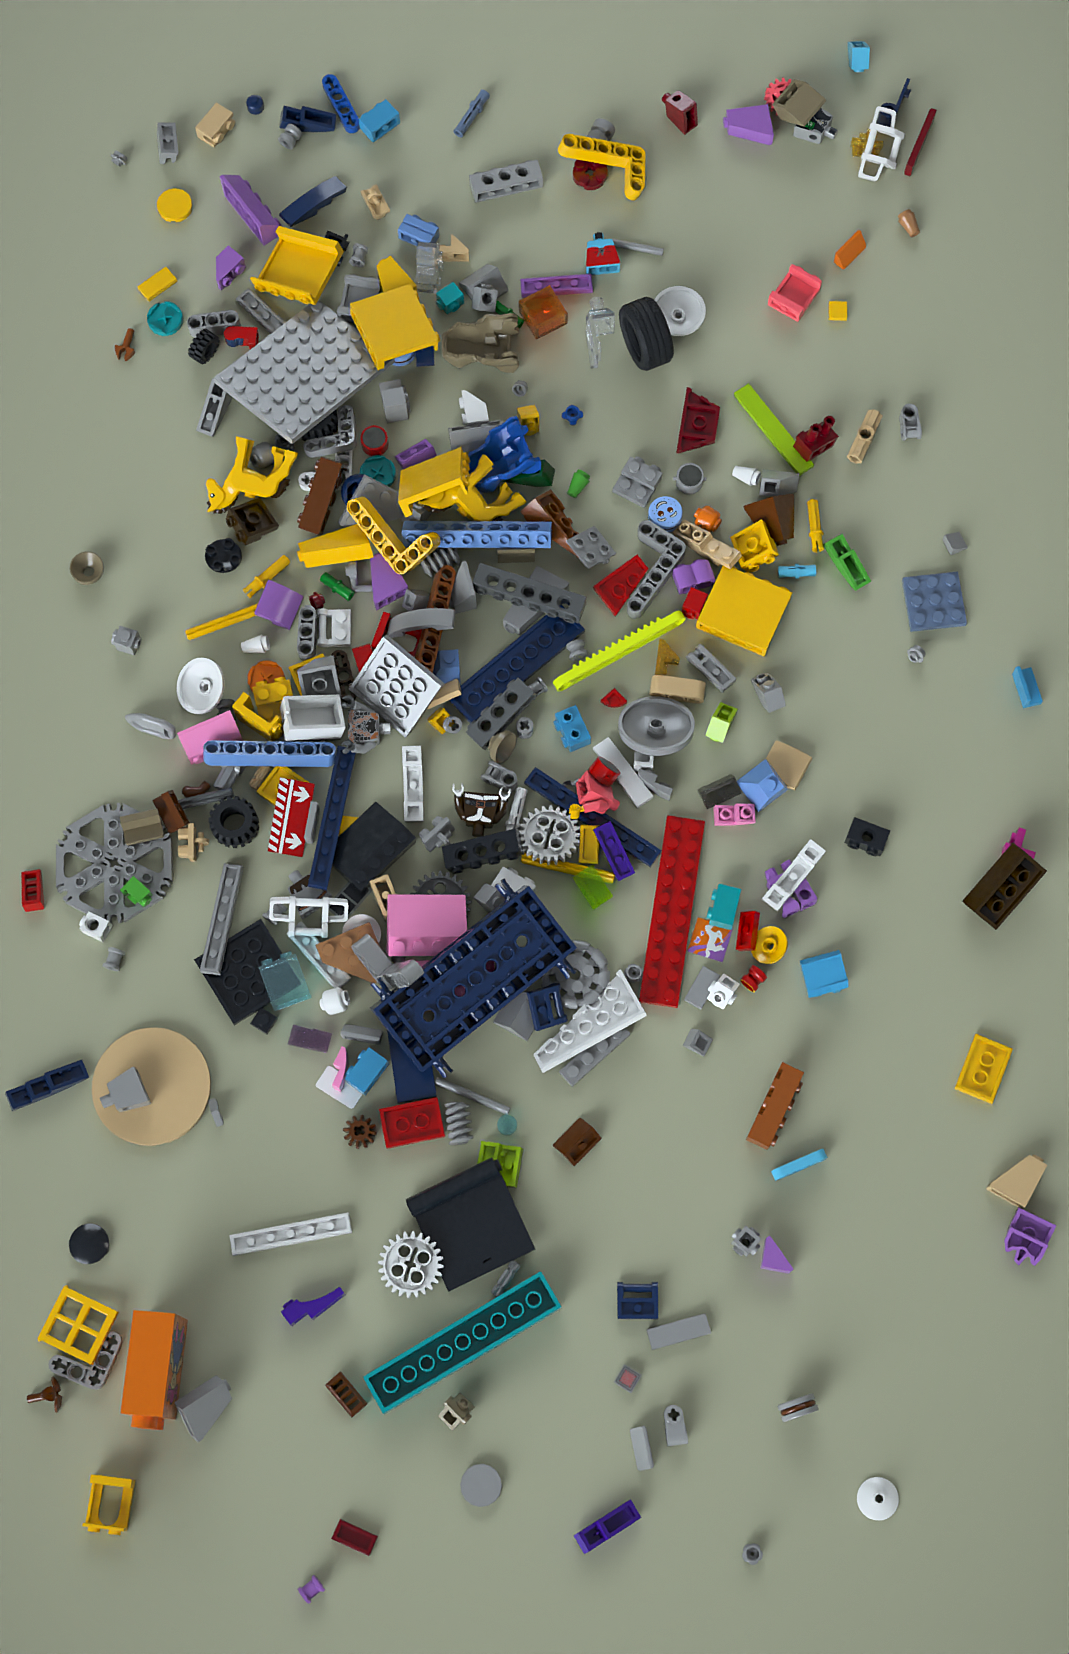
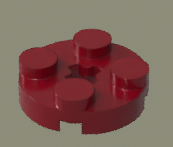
M583 160L575 161L573 180L576 185L584 187L585 190H596L602 187L603 183L607 180V165ZM589 170L594 171L592 176L589 173L586 174V172Z

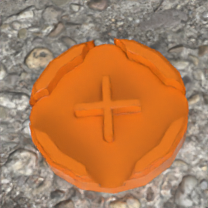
M270 660L260 661L250 668L247 675L248 685L253 692L252 687H255L257 682L267 681V684L274 683V679L285 677V674L276 662Z

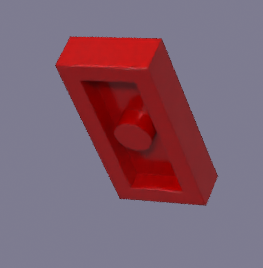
M740 912L736 950L753 951L756 949L759 912Z

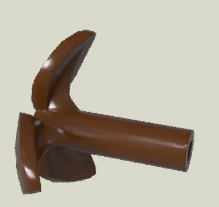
M53 1376L51 1377L53 1387L49 1386L40 1393L27 1395V1402L54 1401L55 1413H58L62 1403V1396L58 1393L61 1391V1387Z

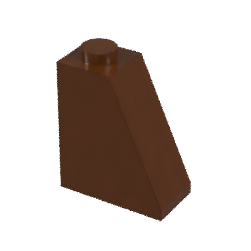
M794 494L772 496L743 506L753 523L761 519L765 521L770 537L774 539L777 546L788 544L787 540L794 538Z

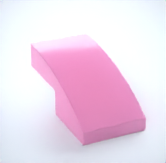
M343 1046L333 1063L339 1071L332 1086L340 1092L344 1087L345 1078L347 1077L345 1073L348 1070V1053Z

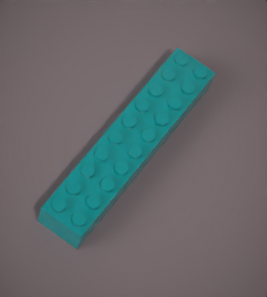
M540 1271L363 1376L379 1408L385 1415L562 1309V1306Z

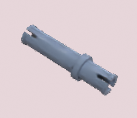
M480 90L475 100L471 101L469 109L453 131L456 136L462 138L477 114L481 113L483 105L490 97L487 91Z

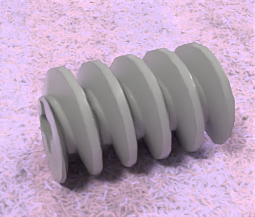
M440 548L439 555L433 551L432 558L428 555L421 562V566L425 575L428 574L432 578L433 571L437 573L444 565L453 567V563H456L459 567L460 558L456 548H446V552Z
M464 1102L445 1104V1107L449 1108L445 1113L450 1116L446 1121L451 1124L447 1126V1130L452 1131L448 1134V1138L453 1139L449 1142V1145L468 1143L469 1140L473 1139V1136L467 1135L473 1129L466 1126L472 1123L471 1120L466 1119L471 1113L465 1111L470 1105L464 1104Z

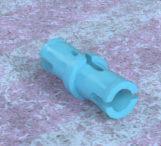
M795 564L794 566H778V578L795 577V579H799V577L816 576V565Z

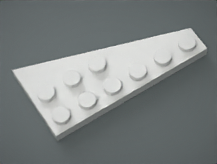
M621 969L616 973L617 976L608 983L606 989L601 994L602 997L600 998L599 996L597 1002L592 1005H583L572 1016L573 1019L567 1025L564 1024L560 1028V1032L556 1036L549 1038L533 1054L543 1073L647 1016Z

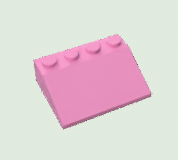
M387 895L386 953L388 956H436L467 931L466 895Z

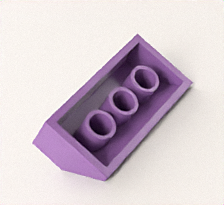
M240 175L219 176L224 196L263 246L277 238L278 235L275 231L281 224L276 217L273 218L271 216L268 206L261 203L259 195L256 192H252L249 182L243 180Z

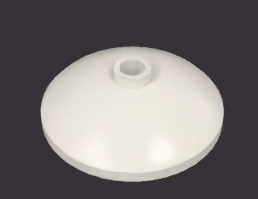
M669 287L661 291L654 299L662 310L670 333L673 336L689 335L695 332L704 322L706 314L705 303L696 291L688 287Z
M196 658L183 667L177 680V696L185 710L193 714H205L212 711L219 704L225 687L224 675L219 665L207 658Z

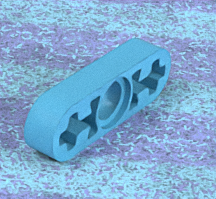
M820 1149L772 1170L771 1173L774 1180L777 1181L822 1162L828 1157L825 1150Z

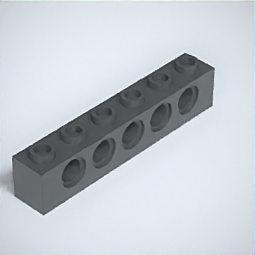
M482 563L479 564L472 582L474 590L478 594H488L500 601L504 599L510 601L515 606H526L531 611H541L553 618H563L569 623H579L586 606V596ZM492 581H495V582L498 583V584L495 585V586L489 585V583L492 582ZM509 587H514V588H515V590L512 591V592H510V591H508V590H506V589L509 588ZM530 592L533 596L526 597L524 594ZM544 598H549L551 601L549 603H544L542 600ZM567 604L569 605V607L563 609L560 607V605Z

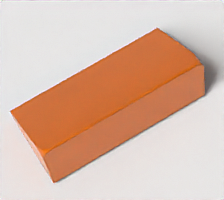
M860 230L835 253L834 263L842 269H845L866 248V243Z

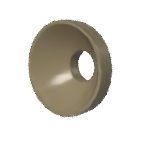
M85 551L77 554L71 560L69 569L72 577L78 583L89 585L97 582L102 577L104 565L97 554ZM86 568H93L94 573L91 576H85L84 570Z
M506 730L491 737L488 749L490 757L494 762L501 764L510 757L516 745L517 738L515 733Z

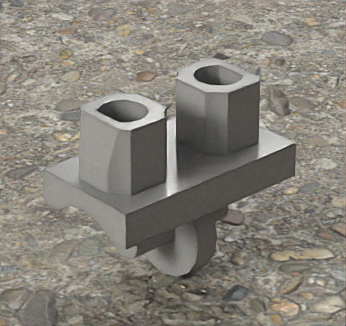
M437 816L432 821L434 829L429 831L425 828L419 833L424 846L429 852H432L436 847L439 848L442 844H451L448 839L452 836L455 828L447 817L443 819Z

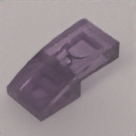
M292 1025L287 1044L327 1053L332 1033Z

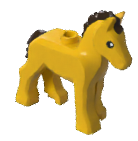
M236 436L238 453L235 465L228 474L223 487L219 486L215 479L209 478L206 481L209 497L207 512H212L213 514L225 513L235 505L241 491L245 492L244 496L254 499L256 496L280 497L286 491V487L290 485V479H286V477L289 476L290 469L297 459L298 453L272 446L271 452L274 456V467L271 473L265 476L247 468L255 441Z
M482 455L477 468L469 474L470 486H468V494H465L461 485L424 498L417 503L422 504L423 508H426L428 512L432 511V513L445 512L456 504L459 507L457 511L463 517L467 516L471 521H503L501 516L509 515L511 511L524 505L526 500L520 493L515 492L511 500L505 504L513 491L506 482H503L495 501L490 504L485 502L475 485L493 469L492 466L494 464L486 455Z

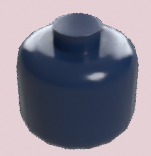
M251 95L246 101L248 111L254 115L262 113L264 102L261 96Z

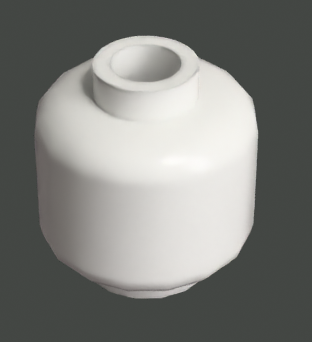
M341 987L324 991L322 999H320L321 1009L325 1010L329 1015L344 1012L347 1010L348 1005H350L349 994Z

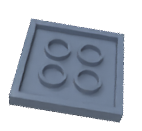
M958 572L902 578L910 632L966 626L967 620Z

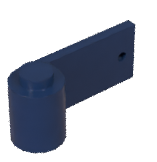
M906 79L896 105L893 103L881 105V107L894 110L896 117L904 97L908 98L911 89H908L910 79ZM879 112L876 124L890 127L891 115Z

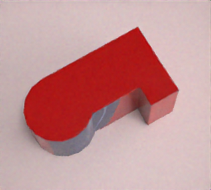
M230 326L225 329L224 338L229 347L240 345L249 346L252 349L259 342V332L257 327Z

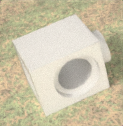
M88 911L87 915L82 917L79 929L84 934L104 943L113 925L110 921ZM93 923H99L97 929L90 930V926Z

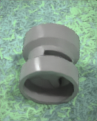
M288 124L285 132L279 136L278 141L282 146L291 150L296 144L295 141L299 140L302 136V132L293 124Z

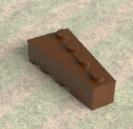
M321 457L320 460H317L314 468L316 470L315 477H312L309 482V488H311L309 495H306L303 501L305 506L303 513H300L297 519V523H299L298 528L317 535L323 534L331 510H328L329 506L332 507L337 498L335 490L341 486L343 482L341 474L343 470L347 471L349 465L326 457Z

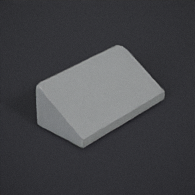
M345 1024L341 1030L343 1039L381 1044L383 1030Z
M645 1426L632 1428L630 1434L637 1469L639 1471L651 1469L654 1467L647 1428Z

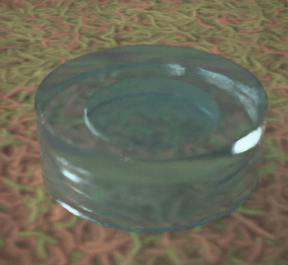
M503 1115L497 1122V1128L501 1134L511 1135L517 1129V1121L511 1115Z

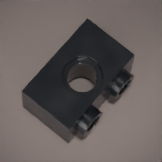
M854 817L844 843L848 844V847L852 849H862L868 855L881 856L890 830ZM868 835L871 838V841H864L862 839V836Z

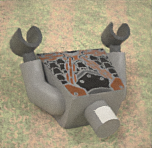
M350 695L342 698L348 702V704L342 703V708L350 707L348 709V739L341 744L347 746V748L342 750L344 754L350 751L365 754L380 744V734H391V723H380L379 714L375 710L354 701Z

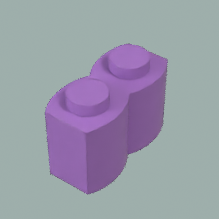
M697 559L691 565L680 564L672 572L679 595L688 593L691 587L703 589L715 583V577L708 560Z

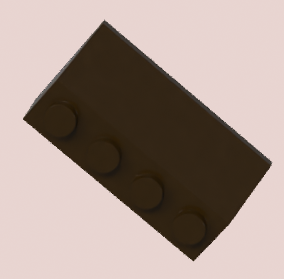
M1012 843L962 902L997 930L1044 876L1047 870L1015 843Z

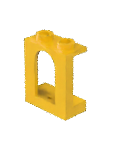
M91 1474L90 1483H92L86 1522L82 1526L88 1527L90 1532H100V1529H108V1534L121 1535V1531H127L135 1480ZM103 1485L123 1487L119 1516L112 1525H105L99 1519Z

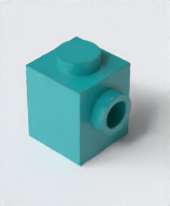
M452 282L436 293L437 301L435 302L440 310H444L448 315L451 312L457 311L464 304V294Z

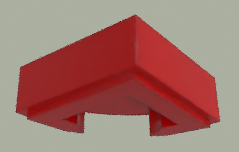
M614 688L601 699V703L611 708H618L627 704V700Z

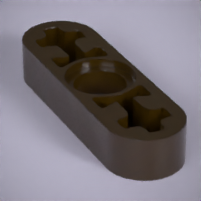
M335 650L331 656H334L338 677L342 672L349 674L347 680L343 681L338 678L341 697L343 698L347 696L344 686L348 685L350 688L352 685L350 683H353L354 680L346 652ZM337 656L343 658V667H339ZM353 692L350 694L355 700L357 696Z

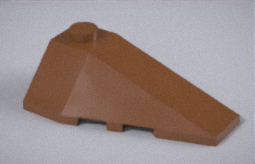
M551 489L534 498L521 510L527 522H552V540L578 557L566 540L579 533L573 530L571 518L565 516L563 512L565 507Z

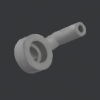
M349 561V565H345L346 576L350 577V589L354 592H373L372 584L358 585L357 561Z

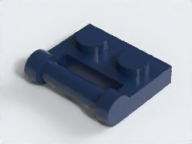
M553 983L549 986L527 992L534 1030L540 1031L568 1021L562 1005L560 983ZM550 993L553 995L557 1016L555 1018L551 1008Z
M617 1282V1319H658V1282H651V1284H623V1282ZM623 1292H651L652 1298H623Z

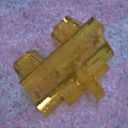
M867 128L866 133L859 132V138L852 137L850 143L852 156H862L863 148H866L869 128ZM875 138L872 155L879 156L884 141L876 140Z

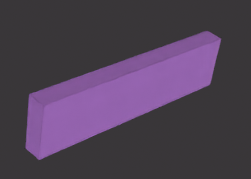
M591 274L520 279L522 298L593 293Z

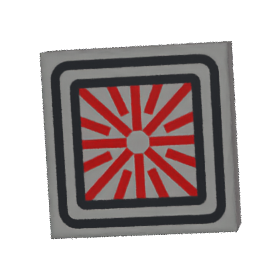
M624 1364L614 1383L632 1393L642 1375Z

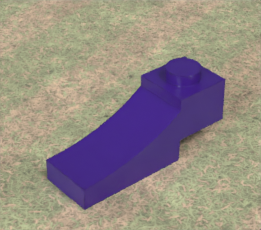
M338 1287L331 1293L315 1300L300 1302L297 1299L295 1301L291 1299L283 1305L284 1309L281 1313L288 1323L294 1326L306 1315H309L312 1320L316 1319L346 1294Z

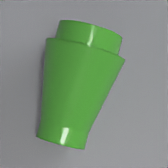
M579 469L577 472H574L567 494L577 498L578 494L590 482V475Z

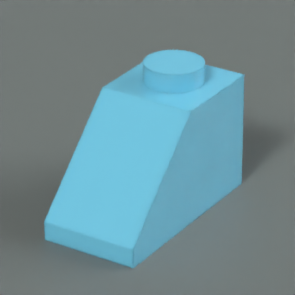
M865 41L847 42L849 67L851 70H854V72H864V69H869L870 47Z

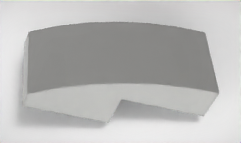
M639 769L638 776L646 787L661 798L670 801L673 788H670L668 784L663 782L656 783L658 775L652 770Z

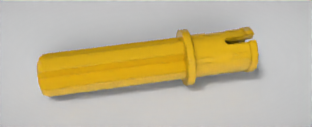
M810 499L807 502L810 525L809 537H811L812 551L817 552L818 545L819 552L824 550L822 541L824 533L821 530L819 505L817 500Z
M282 555L258 577L255 576L254 580L243 588L244 593L252 589L247 594L249 598H252L261 588L264 589L268 580H272L290 564L288 557Z

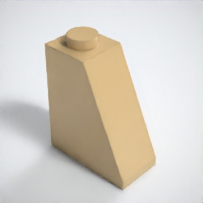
M1028 1155L990 1183L986 1189L1023 1209L1026 1207L1047 1164L1043 1163L1044 1160L1037 1155Z

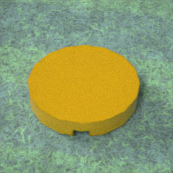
M168 189L159 196L157 210L164 220L181 222L191 214L192 200L189 194L182 189Z

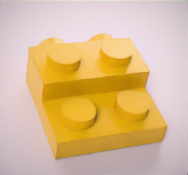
M762 519L730 537L734 549L741 552L742 557L738 561L741 568L746 572L758 571L760 565L774 562L775 557L779 555L774 539L770 537L766 523Z
M285 677L276 678L274 683L267 684V681L257 682L256 686L252 687L258 715L269 723L276 715L281 718L280 705L283 697L293 696L291 682L289 679L286 680Z

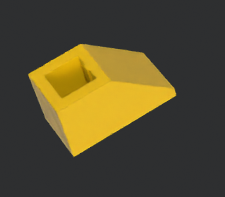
M535 404L517 408V417L520 424L527 425L528 432L525 435L531 436L539 432V413Z

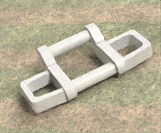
M880 106L876 108L873 121L870 123V133L865 152L861 156L862 161L858 172L859 178L875 182L879 178L883 166L896 169L897 163L895 162L905 133L894 129L896 117L894 110ZM879 112L891 115L890 127L876 124ZM877 132L895 138L889 159L871 154ZM865 161L880 164L876 176L863 174Z
M295 896L271 897L269 919L288 922V937L302 935L327 938L328 923L347 921L348 900L323 897V899L296 898ZM289 903V915L273 913L274 904ZM329 904L343 905L344 914L328 916ZM295 906L322 907L321 928H295Z

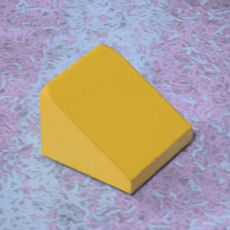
M440 707L427 720L436 730L444 734L446 731L444 730L443 722L451 715L445 708ZM453 720L452 722H449V726L451 727L454 724Z

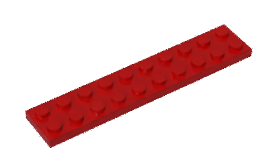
M667 815L639 1002L678 1008L705 825L703 820Z

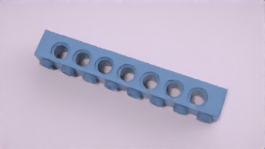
M404 521L402 527V543L405 547H409L421 535L429 532H435L439 535L440 545L438 547L551 548L552 522ZM427 538L428 544L431 545V541Z

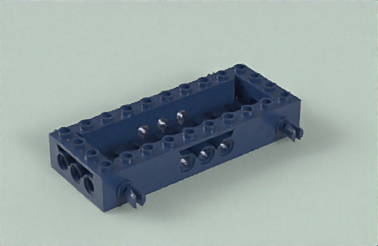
M505 878L502 879L501 883L505 890L499 884H496L495 888L504 897V902L422 966L424 974L410 986L390 991L381 977L377 978L381 988L373 982L370 984L381 998L370 1009L419 1071L423 1072L431 1065H434L443 1078L447 1077L443 1067L450 1073L453 1072V1069L447 1064L443 1056L554 966L559 968L566 979L570 978L566 968L571 973H576V970L570 965L566 957L577 947L530 886L524 885L514 892L505 881ZM523 935L526 937L527 943L524 947H519L516 941L519 936ZM490 960L496 963V968L492 972L486 970V963ZM458 985H462L465 988L464 995L460 997L456 996L454 992ZM427 1010H431L434 1013V1018L429 1022L423 1018V1014Z

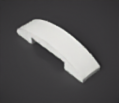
M402 746L404 822L424 821L421 746Z
M810 839L762 899L778 911L826 851Z

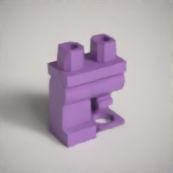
M790 859L780 865L783 872L791 865L792 861ZM775 868L765 871L766 887L768 890L782 876V874H777ZM806 878L794 891L793 896L795 900L789 897L782 905L783 919L817 903L818 898Z

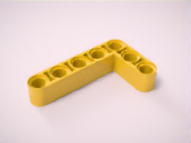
M574 134L563 136L558 146V152L561 156L625 168V196L629 200H637L645 187L646 154L643 148Z
M357 497L347 503L349 514L398 574H404L413 570L440 545L439 535L435 532H429L421 535L406 548L366 497ZM427 538L431 541V545L428 544Z

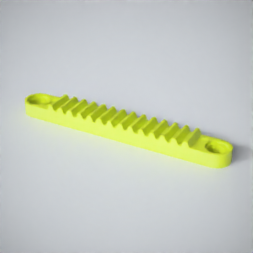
M678 610L663 619L657 617L656 622L650 621L649 626L644 624L643 630L637 628V633L632 631L630 637L625 635L624 640L618 639L617 644L612 642L611 648L605 646V651L598 650V655L592 653L591 659L585 657V662L580 660L578 666L573 664L571 670L553 681V685L558 692L571 687L678 627L686 620L681 610Z

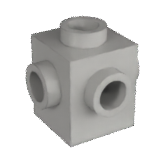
M745 1226L743 1230L738 1228L731 1236L734 1239L731 1243L734 1246L732 1249L740 1256L744 1254L747 1257L750 1253L754 1255L761 1247L758 1244L761 1240L760 1234L752 1227L748 1228ZM743 1239H747L749 1241L748 1246H744L742 1244Z

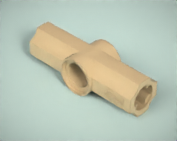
M874 409L867 411L847 455L851 462L855 464L862 463L883 417L879 411ZM861 435H866L869 438H863Z

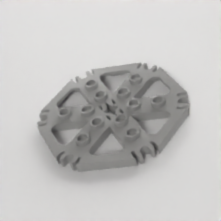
M117 803V809L114 811L111 810V805L107 804V812H105V805H102L67 826L66 829L72 833L70 834L68 831L63 830V834L68 836L67 840L62 841L58 839L59 844L64 847L56 844V888L59 893L67 891V895L63 897V900L66 904L85 914L89 911L104 919L107 916V920L111 924L114 916H117L118 922L122 923V915H124V922H127L161 901L163 897L157 894L166 896V892L162 891L161 888L165 885L171 887L167 880L173 882L172 838H170V834L167 833L163 838L126 845L119 817L139 813L140 811L123 804L122 810L120 803ZM96 818H102L104 820V846L80 835V829ZM158 848H162L164 851V868L159 873L136 863ZM69 852L92 863L91 866L73 877L68 878L64 875V857ZM117 859V862L120 864V866L114 865L112 868V865L108 860L115 861ZM134 876L153 894L152 900L147 906L143 907L139 903L130 908L125 906V896L120 891L125 885V880L129 881ZM104 882L103 908L95 909L80 901L81 895Z

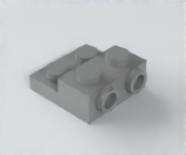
M630 456L612 492L645 508L662 480V472H660L661 469L658 466L651 465L650 467L644 464L645 461L642 458Z

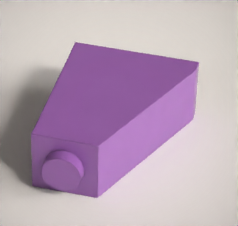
M768 104L726 110V117H723V126L727 128L728 135L772 145L774 133Z
M380 552L373 555V558L370 559L373 601L375 609L379 610L405 596L408 585L402 575L393 570Z

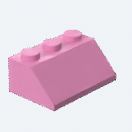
M230 710L177 733L191 765L204 762L203 746L207 741H243Z

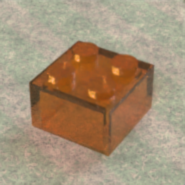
M550 285L519 300V313L536 340L568 324V313Z

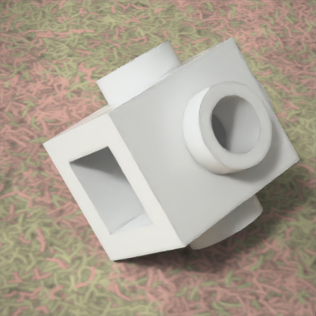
M723 974L717 982L714 980L708 989L710 994L707 999L715 1006L724 1009L727 1004L732 1005L737 995L734 993L740 984Z

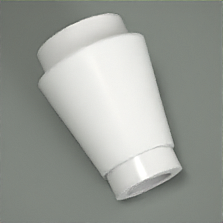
M735 466L732 476L750 486H757L761 472L756 468Z
M261 634L241 642V648L243 653H266V651L270 650V642L267 635L263 636Z

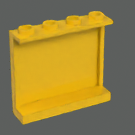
M278 226L275 232L279 240L259 277H251L250 280L254 284L255 289L260 292L266 291L275 296H285L289 300L295 299L304 304L316 305L344 251L338 241Z
M411 284L350 303V315L377 370L384 368V361L430 346H433L435 351L438 350L439 334L434 332L433 323L430 318H427L426 309L423 304H420L419 295L416 290H413Z
M459 447L400 471L398 503L405 517L413 515L414 502L455 486L461 485L464 493L468 494V486H470L468 480L470 478L468 472L470 466L468 463H470V458L467 452H463L462 448Z
M722 566L697 620L696 628L765 657L788 602L791 600L792 592L785 587L775 586L766 579H758L752 573L739 571L735 566L731 569Z

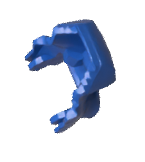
M517 416L510 417L502 425L489 430V435L485 439L486 443L478 449L470 451L468 454L470 458V463H468L470 466L469 474L477 468L482 455H486L494 464L492 466L493 469L475 485L480 493H493L503 479L513 478L520 473L532 474L541 470L540 457H533L524 437L528 432L527 425H521Z

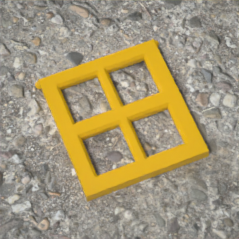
M65 1285L37 1339L39 1342L48 1343L93 1365L119 1312ZM67 1297L83 1304L76 1320L60 1314ZM91 1308L107 1315L99 1332L83 1325ZM57 1318L72 1325L65 1342L49 1335ZM80 1330L96 1337L88 1354L73 1347Z

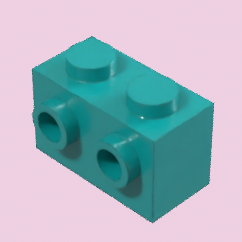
M719 884L717 889H713L711 900H714V905L709 907L706 917L710 919L709 925L732 930L741 889Z

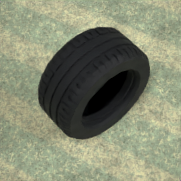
M643 297L623 305L619 310L620 328L627 349L637 367L648 371L669 363L674 356V346L667 321L657 302L653 298Z

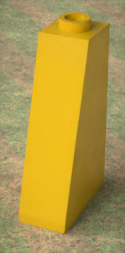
M358 524L298 543L300 550L297 551L300 562L304 561L306 568L373 558L369 540Z

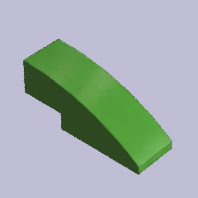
M843 534L823 544L835 566L855 591L871 582L854 549L851 550Z

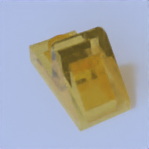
M659 639L655 675H666L668 664L679 665L680 659L664 639Z

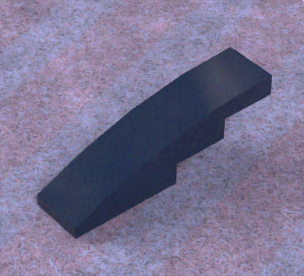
M334 176L299 197L280 212L279 216L292 227L317 215L319 209L331 204L332 198L345 193L347 187Z
M79 1060L46 1072L44 1076L25 1082V1085L6 1091L5 1095L11 1110L15 1111L68 1089L88 1079L89 1075L83 1061Z

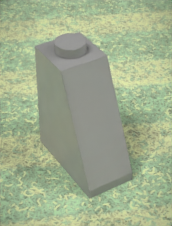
M217 1375L174 1402L190 1436L197 1442L204 1438L232 1399L229 1393L231 1390L230 1385L225 1379L221 1380Z

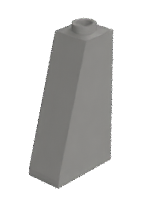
M536 566L529 579L569 591V582L539 566ZM530 592L524 594L526 597L533 596ZM544 598L542 601L544 603H549L551 600L549 598ZM512 604L503 619V626L508 632L520 635L542 616L544 612H534L526 606H515Z

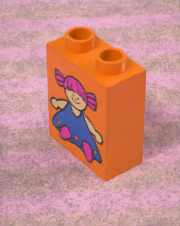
M133 1310L120 1413L132 1416L131 1427L163 1430L164 1419L176 1420L177 1407L174 1402L179 1398L188 1320L175 1313Z

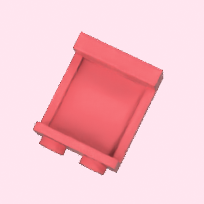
M791 264L789 272L776 291H772L769 295L768 305L799 322L819 293L822 281L816 275H811L804 271L802 267Z

